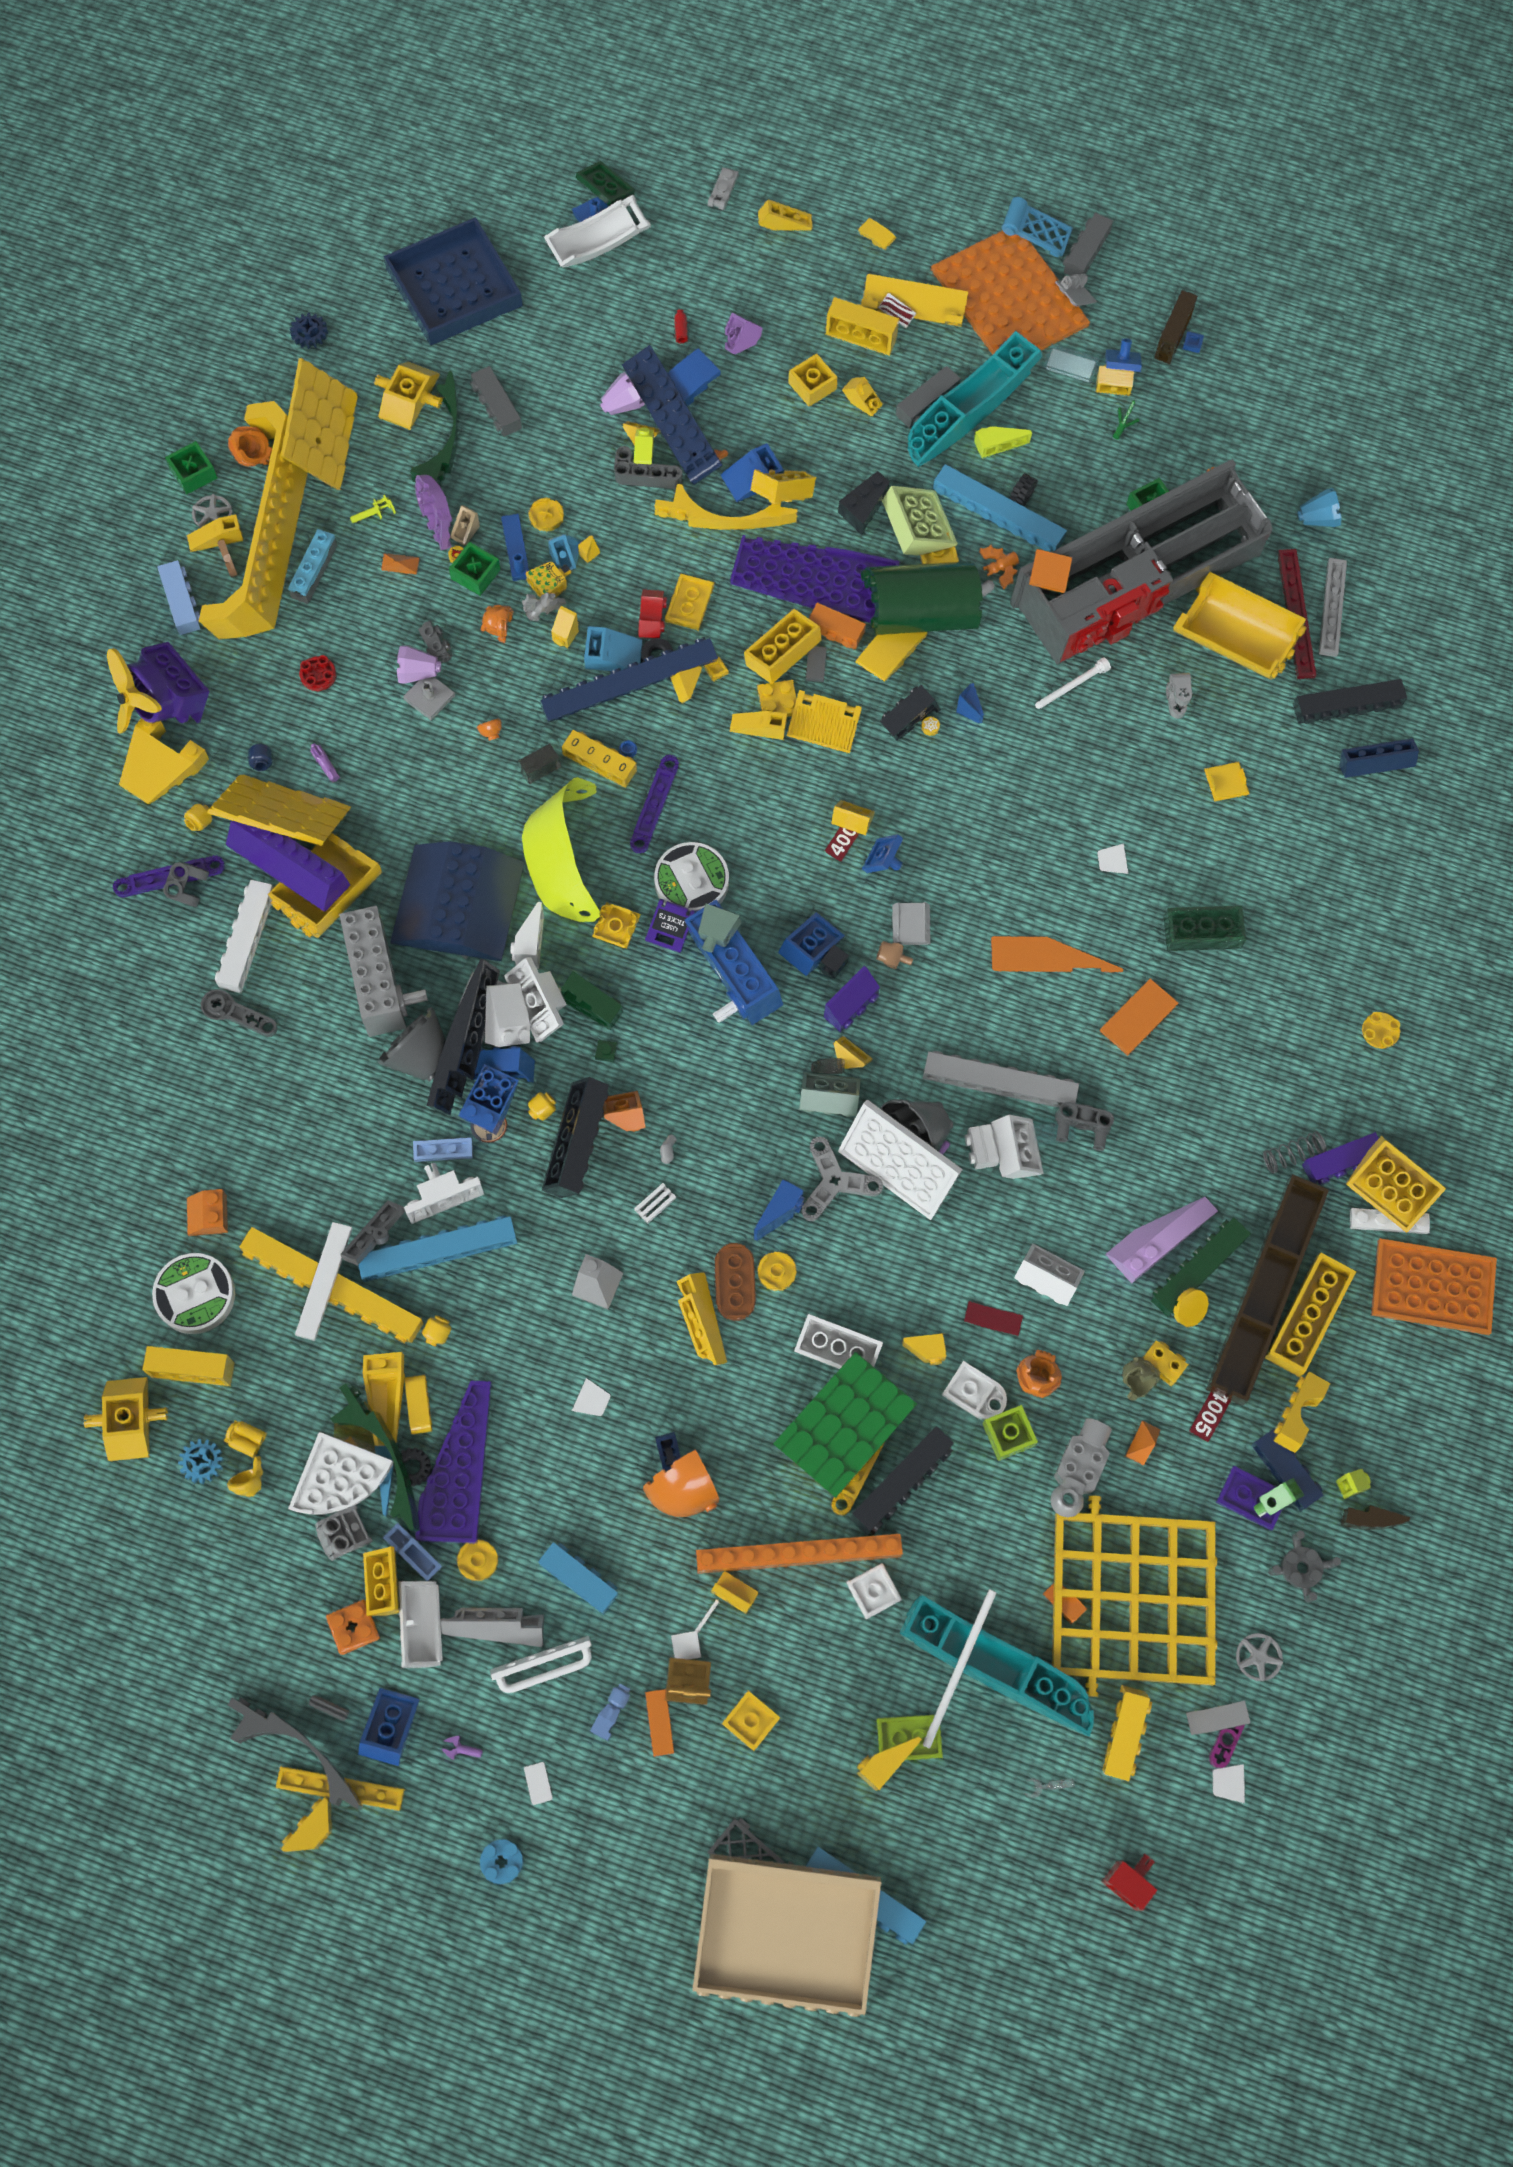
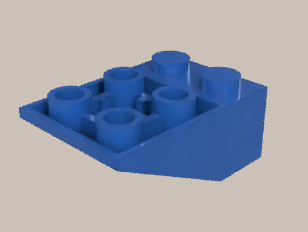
M768 443L751 450L720 474L736 503L757 494L751 491L754 470H760L762 473H769V470H775V474H784L782 466Z
M484 1064L458 1116L475 1126L497 1135L505 1120L519 1080Z

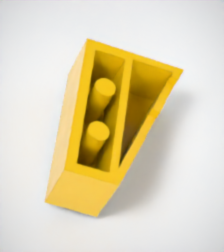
M754 470L751 491L769 499V502L779 504L781 501H804L806 498L813 497L816 477L805 471H784V474H775V470H769V473Z

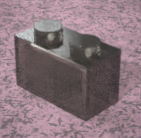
M551 744L518 760L520 771L528 784L561 768L559 756Z

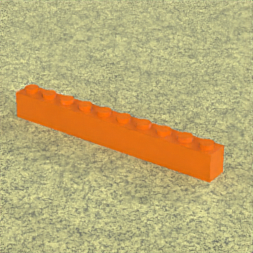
M901 1534L696 1550L698 1574L901 1558L903 1555Z

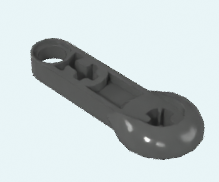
M211 990L202 998L201 1010L210 1019H228L266 1037H272L277 1033V1024L272 1018L236 1003L231 995L224 990ZM220 1001L221 1006L214 1008L213 1002L217 1003ZM252 1016H254L255 1021L260 1023L259 1028H257L258 1024L256 1022L251 1021L249 1023L247 1018H252ZM266 1023H271L274 1025L272 1031L266 1032L263 1030V1026Z

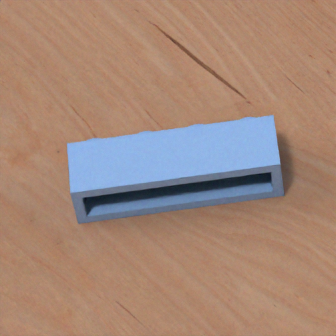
M178 560L157 566L179 635L200 630L198 623L200 615L198 611L195 612L194 607H197L194 596L190 597L189 592H192L189 581L186 582L184 578L188 577L185 567H181Z

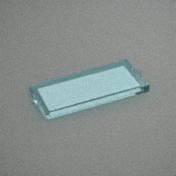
M1051 344L1050 350L1045 356L1046 360L1043 368L1091 383L1094 374L1097 373L1096 368L1100 359Z

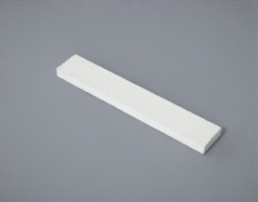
M332 1222L295 1332L296 1336L313 1341L316 1340L342 1262L341 1253L347 1247L352 1227Z

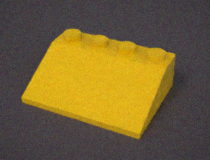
M1383 1136L1368 1150L1346 1183L1347 1186L1406 1233L1446 1189L1438 1180Z
M916 1737L872 1757L866 1756L857 1766L859 1769L857 1774L875 1791L880 1790L922 1739Z

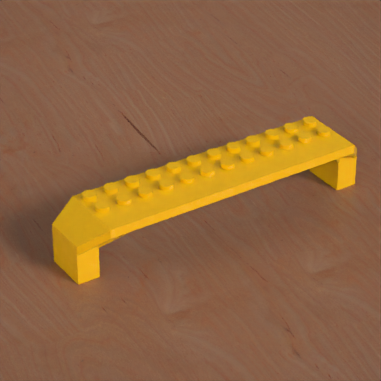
M275 401L249 404L245 413L244 420L251 427H258L266 434L268 439H274L243 584L224 603L202 605L199 622L218 639L247 637L275 629L308 472L281 457L288 415Z

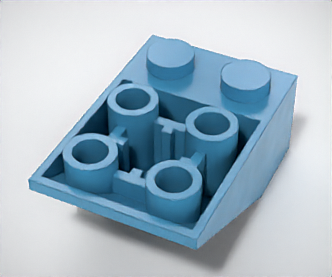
M588 626L584 656L585 669L612 671L621 668V670H624L631 663L638 662L640 664L643 640L608 628Z

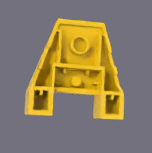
M141 718L133 731L119 785L149 805L168 793V790L175 785L182 784L184 779L197 774L209 758L205 749L191 740L178 754L158 741L166 732L161 721L148 723Z

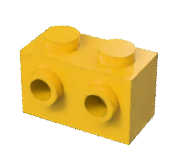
M1156 1340L1143 1358L1151 1362L1154 1368L1160 1371V1379L1172 1387L1189 1364L1185 1362L1186 1359L1183 1356L1170 1351V1347L1166 1343Z

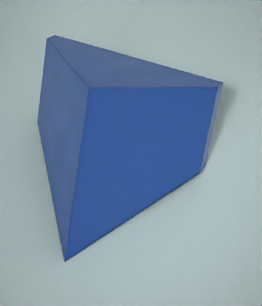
M971 683L960 694L956 712L980 724L983 721L984 713L974 683Z

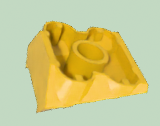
M606 902L600 910V918L594 927L592 937L627 949L641 914Z

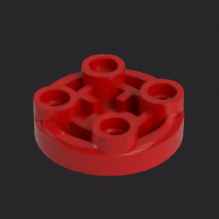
M321 655L302 661L299 676L302 684L307 689L323 691L331 687L335 682L336 669L327 656Z

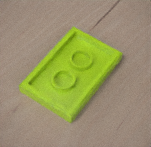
M935 1715L877 1718L879 1753L920 1737L922 1740L905 1760L943 1758L940 1726L931 1747L927 1748L922 1745Z

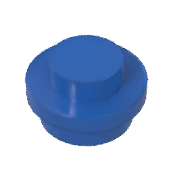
M624 741L619 746V753L624 757L633 758L637 754V746L632 741Z

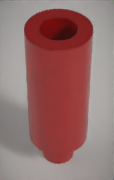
M678 309L677 314L674 316L675 339L677 343H686L688 341L687 316L682 309Z

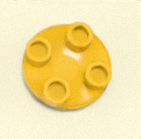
M1374 1012L1365 1019L1362 1025L1363 1037L1368 1044L1375 1048H1389L1400 1037V1022L1390 1014Z

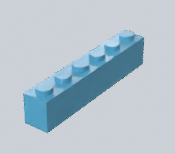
M819 1847L816 1848L805 1866L856 1873ZM880 1890L877 1921L879 1922L877 1926L887 1933L889 1930L897 1934L895 1938L906 1945L908 1942L913 1944L926 1921Z

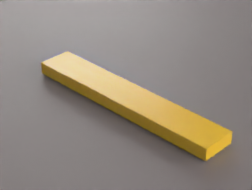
M280 1766L275 1788L329 1798V1783L326 1774ZM345 1778L362 1804L401 1811L405 1789Z

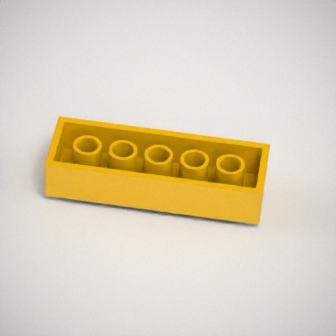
M1320 1252L1314 1259L1265 1355V1359L1300 1378L1306 1372L1356 1271Z

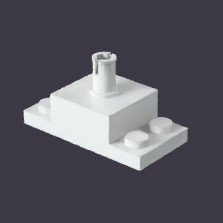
M527 957L504 975L508 984L520 983L530 1021V1030L536 1042L543 1041L564 1025L558 1011L566 1006V1003L560 993L561 988H558L550 971L539 973L532 958Z
M436 1163L431 1164L433 1172L429 1165H427L424 1169L427 1172L429 1181L417 1185L422 1200L410 1201L404 1207L411 1224L484 1195L479 1178L469 1177L459 1184L454 1170L440 1175Z

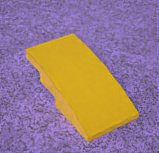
M928 632L877 635L858 657L856 663L885 682L904 664L905 659L915 651L916 646L926 638Z

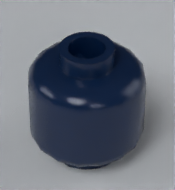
M265 744L251 746L248 750V763L250 767L256 771H265L272 765L271 748Z

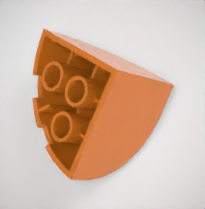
M696 1450L673 1462L669 1471L661 1470L653 1476L654 1482L650 1483L648 1481L643 1486L649 1501L658 1510L670 1516L689 1517L704 1510L710 1512L718 1507L719 1496Z

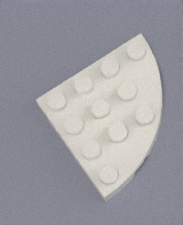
M319 1432L288 1509L299 1513L322 1515L336 1513L353 1507L370 1496L379 1487L394 1462Z

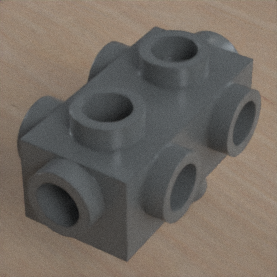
M432 621L425 622L418 630L428 647L426 652L438 657V661H441V663L448 662L453 656L450 650L452 648L449 642L443 639L444 633L439 625H434Z

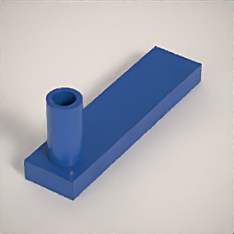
M519 514L501 516L512 580H524L529 568Z

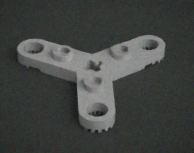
M820 1136L811 1141L810 1151L823 1180L802 1206L801 1213L804 1219L808 1221L817 1220L839 1192L872 1197L878 1196L882 1192L883 1183L879 1177L842 1172L827 1139ZM818 1142L825 1145V1149L821 1152L814 1148V1145ZM832 1177L839 1179L838 1185L830 1183ZM876 1182L879 1188L876 1191H871L868 1188V1184ZM813 1206L816 1208L817 1213L810 1216L806 1213V1208Z

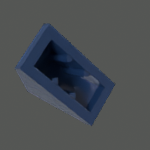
M675 1432L655 1437L662 1468L665 1471L670 1470L673 1462L681 1458Z

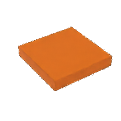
M1037 549L1029 585L1065 593L1072 557Z

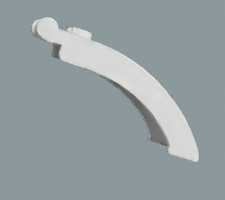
M631 195L623 201L619 200L584 221L565 228H557L544 236L561 267L576 265L600 256L626 242L641 231L648 229L651 224L649 220H646L638 207L635 196ZM627 206H631L640 222L639 225H635L626 209Z

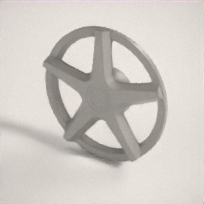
M212 494L201 498L193 505L192 518L195 524L201 528L208 520L214 521L220 518V513L229 511V516L232 515V508L225 498ZM210 499L209 507L199 506L202 502ZM216 499L223 501L227 506L217 508ZM196 510L205 514L200 522L196 519Z
M1259 1633L1251 1634L1245 1637L1237 1647L1236 1660L1238 1667L1248 1678L1256 1681H1266L1273 1678L1280 1671L1283 1664L1282 1651L1272 1637ZM1256 1637L1265 1639L1260 1648H1256L1248 1640ZM1270 1643L1275 1646L1278 1658L1267 1654ZM1244 1644L1251 1654L1249 1658L1240 1662V1650ZM1265 1664H1276L1275 1671L1269 1676H1265ZM1256 1665L1259 1677L1250 1675L1244 1668Z

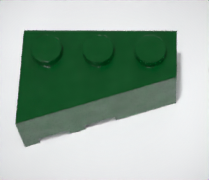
M572 971L561 987V995L568 1006L609 1030L613 1028L623 1013L622 1005L617 999L609 997L574 971Z

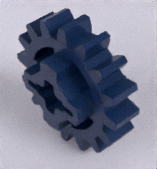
M310 312L307 316L301 314L300 319L295 317L296 322H291L292 327L289 328L291 338L295 341L296 345L300 344L301 348L305 345L308 349H310L311 345L317 348V343L322 345V339H327L326 334H328L326 322L323 321L322 317L318 318L316 313L313 316L310 315Z

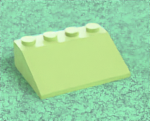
M899 486L890 487L882 502L903 554L919 556L957 546L958 543L935 490Z

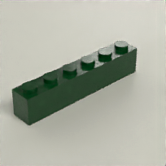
M1233 1218L1230 1222L1226 1219L1218 1227L1220 1231L1217 1234L1213 1232L1205 1240L1207 1244L1203 1248L1199 1246L1192 1253L1194 1257L1190 1261L1186 1259L1179 1266L1181 1270L1177 1274L1173 1272L1166 1279L1168 1283L1164 1287L1160 1285L1152 1293L1154 1297L1151 1302L1167 1317L1174 1312V1306L1178 1304L1177 1299L1185 1290L1189 1288L1197 1289L1251 1235L1237 1219Z

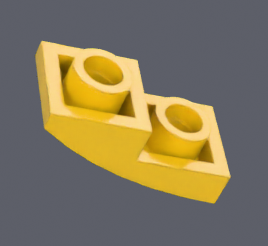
M870 218L858 229L860 235L871 239L873 245L884 250L896 239L892 232Z

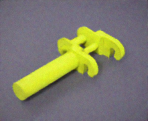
M383 495L384 498L376 501L373 499L374 503L372 504L374 507L351 516L350 520L353 524L374 514H377L381 520L380 509L385 507L391 509L394 514L396 511L391 500H388L389 498ZM386 502L385 505L381 507L378 506V504Z

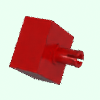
M1143 1854L1134 1869L1124 1861H1116L1101 1881L1136 1911H1143L1157 1892V1889L1144 1878L1152 1865L1155 1864V1861L1149 1859L1150 1857L1146 1854Z

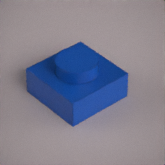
M1187 331L1183 349L1199 353L1204 335Z

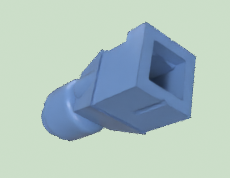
M620 1683L618 1687L613 1688L608 1698L609 1704L598 1714L590 1732L609 1741L612 1735L609 1732L612 1726L616 1724L620 1709L625 1708L630 1698L629 1688Z

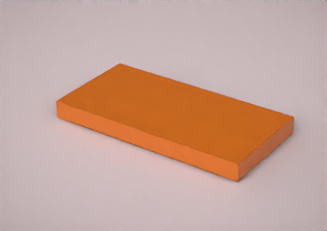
M1150 978L1100 1029V1032L1128 1056L1178 1005V1002Z

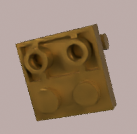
M669 1658L665 1701L707 1705L708 1698L711 1695V1689H709L711 1662Z

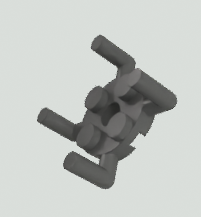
M1300 1530L1292 1535L1294 1549L1284 1556L1281 1566L1275 1565L1271 1567L1268 1573L1271 1576L1283 1575L1284 1579L1291 1585L1302 1589L1305 1602L1310 1603L1317 1599V1594L1311 1592L1310 1587L1316 1585L1322 1579L1323 1569H1330L1340 1565L1341 1559L1335 1557L1331 1560L1322 1561L1315 1550L1302 1547L1301 1539L1305 1537V1533ZM1299 1562L1306 1564V1573L1303 1574L1298 1571L1297 1565Z

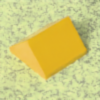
M840 800L834 807L831 824L866 835L875 811Z

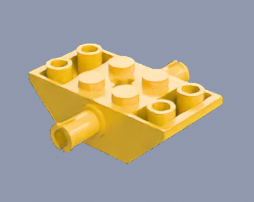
M405 362L398 365L391 379L378 374L374 384L385 388L379 418L411 430L425 404L438 409L442 405V397L430 394L440 373L411 362Z
M147 1377L106 1381L102 1395V1414L84 1415V1420H86L84 1421L85 1428L102 1426L103 1441L108 1461L149 1458L150 1421L168 1420V1415H166L168 1414L167 1407L149 1409ZM126 1414H128L129 1417L125 1421L122 1420L126 1417Z

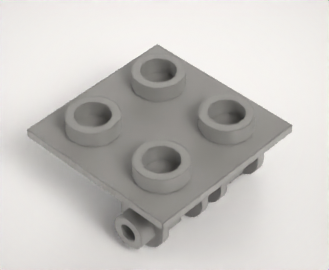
M1086 274L1065 276L1063 280L1055 282L1059 286L1060 291L1066 294L1073 305L1082 306L1097 303L1084 287L1088 280Z

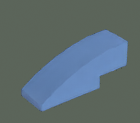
M396 1523L384 1535L383 1538L426 1581L442 1567L399 1523Z

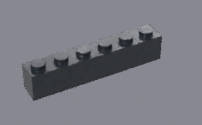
M1402 679L1297 696L1293 703V708L1298 724H1310L1318 720L1328 721L1336 717L1346 718L1353 714L1363 715L1371 711L1381 712L1389 708L1398 709L1405 703L1407 695Z

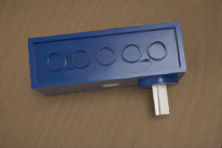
M717 900L709 904L723 909ZM703 907L686 918L685 923L691 938L728 990L726 994L731 1002L714 1012L713 1016L720 1023L735 1012H738L743 1020L747 1018L750 1024L754 1025L783 1006L779 989L738 930L726 947L716 944L712 953L702 949L705 940L700 938L698 932L704 911Z

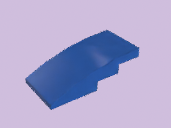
M698 348L671 369L668 374L685 403L689 406L694 402V397L707 389L708 383L720 376V370Z

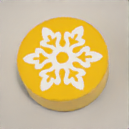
M926 717L922 721V732L928 736L938 733L940 728L938 719Z

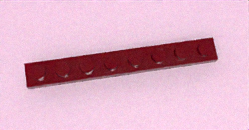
M1297 549L1279 550L1277 554L1286 609L1306 619L1304 624L1306 630L1302 637L1299 636L1293 648L1295 650L1293 657L1297 679H1312L1316 677V669Z

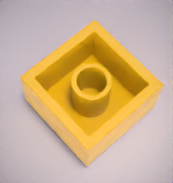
M816 353L789 370L788 383L810 407L837 390L838 377Z

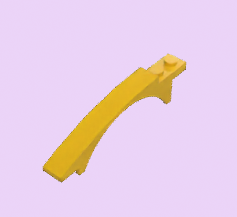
M677 484L673 502L658 499L655 501V515L664 518L671 517L678 520H688V527L743 530L781 526L797 522L798 510L781 507V502L779 504L772 503L766 509L749 516L724 517L716 515L698 506L688 496L681 484Z

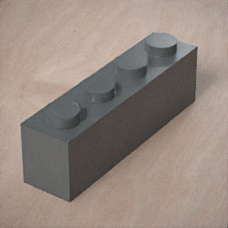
M1095 213L1092 219L1089 218L1087 220L1086 229L1084 231L1081 230L1078 242H1074L1071 248V254L1067 255L1064 259L1063 265H1065L1063 273L1070 276L1087 273L1111 232L1113 220L1098 213Z
M488 366L472 373L471 387L474 392L477 391L479 394L478 399L481 405L486 406L488 417L493 418L496 431H500L502 436L505 437L522 429L521 418L491 367Z
M945 366L897 405L896 416L906 426L911 428L940 396H944L958 386L961 378L948 366Z

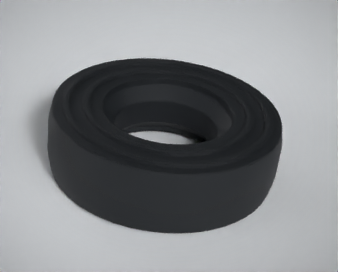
M654 638L644 644L641 657L642 661L645 662L644 659L650 657L654 649H661L663 652L671 649L673 652V648L668 641Z

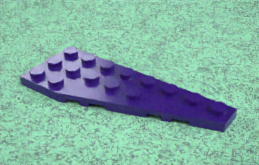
M470 1381L457 1416L455 1415L450 1432L445 1438L435 1461L436 1464L433 1471L429 1475L426 1487L419 1498L418 1518L420 1530L416 1532V1541L477 1544L491 1381Z

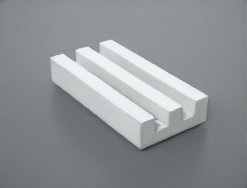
M662 1183L634 1210L648 1224L676 1199V1196ZM664 1191V1193H662V1194H661L654 1202H652L645 1210L641 1211V1209H643V1208H644L651 1200H653L660 1192ZM668 1195L669 1198L647 1217L646 1214Z

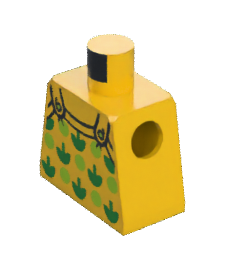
M548 562L527 571L526 579L539 598L545 593H554L556 598L567 588L565 577L570 575L571 571L566 564L558 569L553 562Z

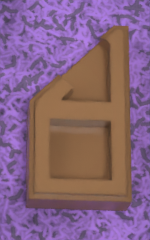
M224 539L218 541V546L230 577L238 576Z

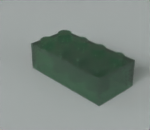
M1242 905L1167 908L1163 916L1167 951L1242 949L1246 941Z

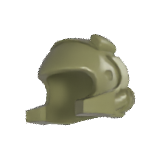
M1134 1357V1361L1127 1363L1123 1367V1382L1131 1389L1127 1395L1129 1400L1136 1401L1137 1398L1144 1397L1160 1380V1371L1154 1368L1151 1362L1144 1360L1142 1357Z

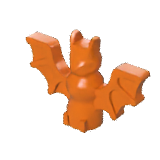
M991 545L987 548H980L979 552L984 559L997 560L983 567V570L989 572L987 576L996 574L1001 570L1005 572L999 578L1002 588L1006 589L1009 584H1013V576L1017 574V570L1013 567L1019 564L1017 554L1011 552L1005 555L1003 548L995 549Z

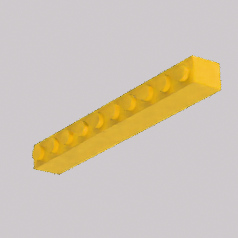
M251 1227L239 1246L243 1252L242 1255L250 1260H253V1258L259 1260V1264L268 1270L270 1267L277 1270L276 1274L285 1279L287 1276L292 1278L293 1283L301 1288L304 1286L311 1288L319 1263ZM337 1274L328 1301L334 1306L339 1304L345 1307L343 1309L345 1312L353 1316L355 1313L360 1315L361 1320L369 1325L374 1323L378 1325L380 1331L386 1334L391 1332L396 1335L395 1339L404 1344L407 1341L412 1344L424 1324L421 1318Z

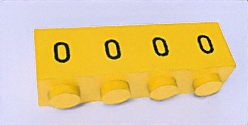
M572 730L562 745L564 756L624 788L627 787L637 771L636 762L631 757L622 756L617 750L605 747L600 741L588 738L581 731Z

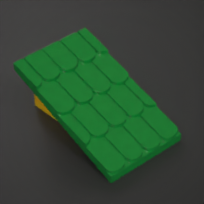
M855 1352L773 1444L837 1498L916 1407L917 1403Z

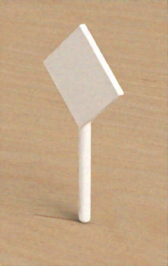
M718 1599L715 1600L695 1631L671 1635L675 1658L688 1660L701 1658L698 1632L718 1605Z

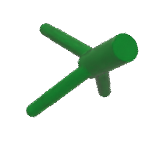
M1135 400L1129 406L1124 419H1122V409L1118 408L1119 426L1113 438L1118 440L1126 427L1140 421L1137 418L1126 423Z

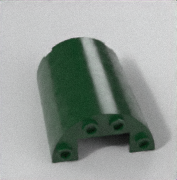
M971 561L866 567L861 571V580L864 581L865 588L871 587L872 589L871 600L872 603H875L876 611L874 616L871 617V627L874 628L875 635L979 628L982 610H979L980 601H983L982 586L977 567L974 563L971 564Z

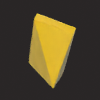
M630 421L623 424V428L634 446L636 429L649 428L654 430V437L660 433L658 428Z
M842 1036L834 1042L839 1069L864 1067L872 1061L869 1055L846 1037Z

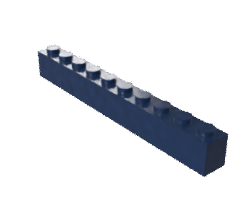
M699 638L695 640V644L688 645L686 643L678 647L679 650L673 652L671 649L661 653L662 656L657 658L650 656L645 658L643 663L638 664V662L627 665V669L621 670V668L612 670L608 676L604 677L601 674L594 677V681L589 683L585 680L577 683L575 688L570 689V687L559 690V694L553 695V693L542 696L543 699L540 700V705L547 723L667 680L678 672L698 666L702 667L717 661L718 657L711 638Z

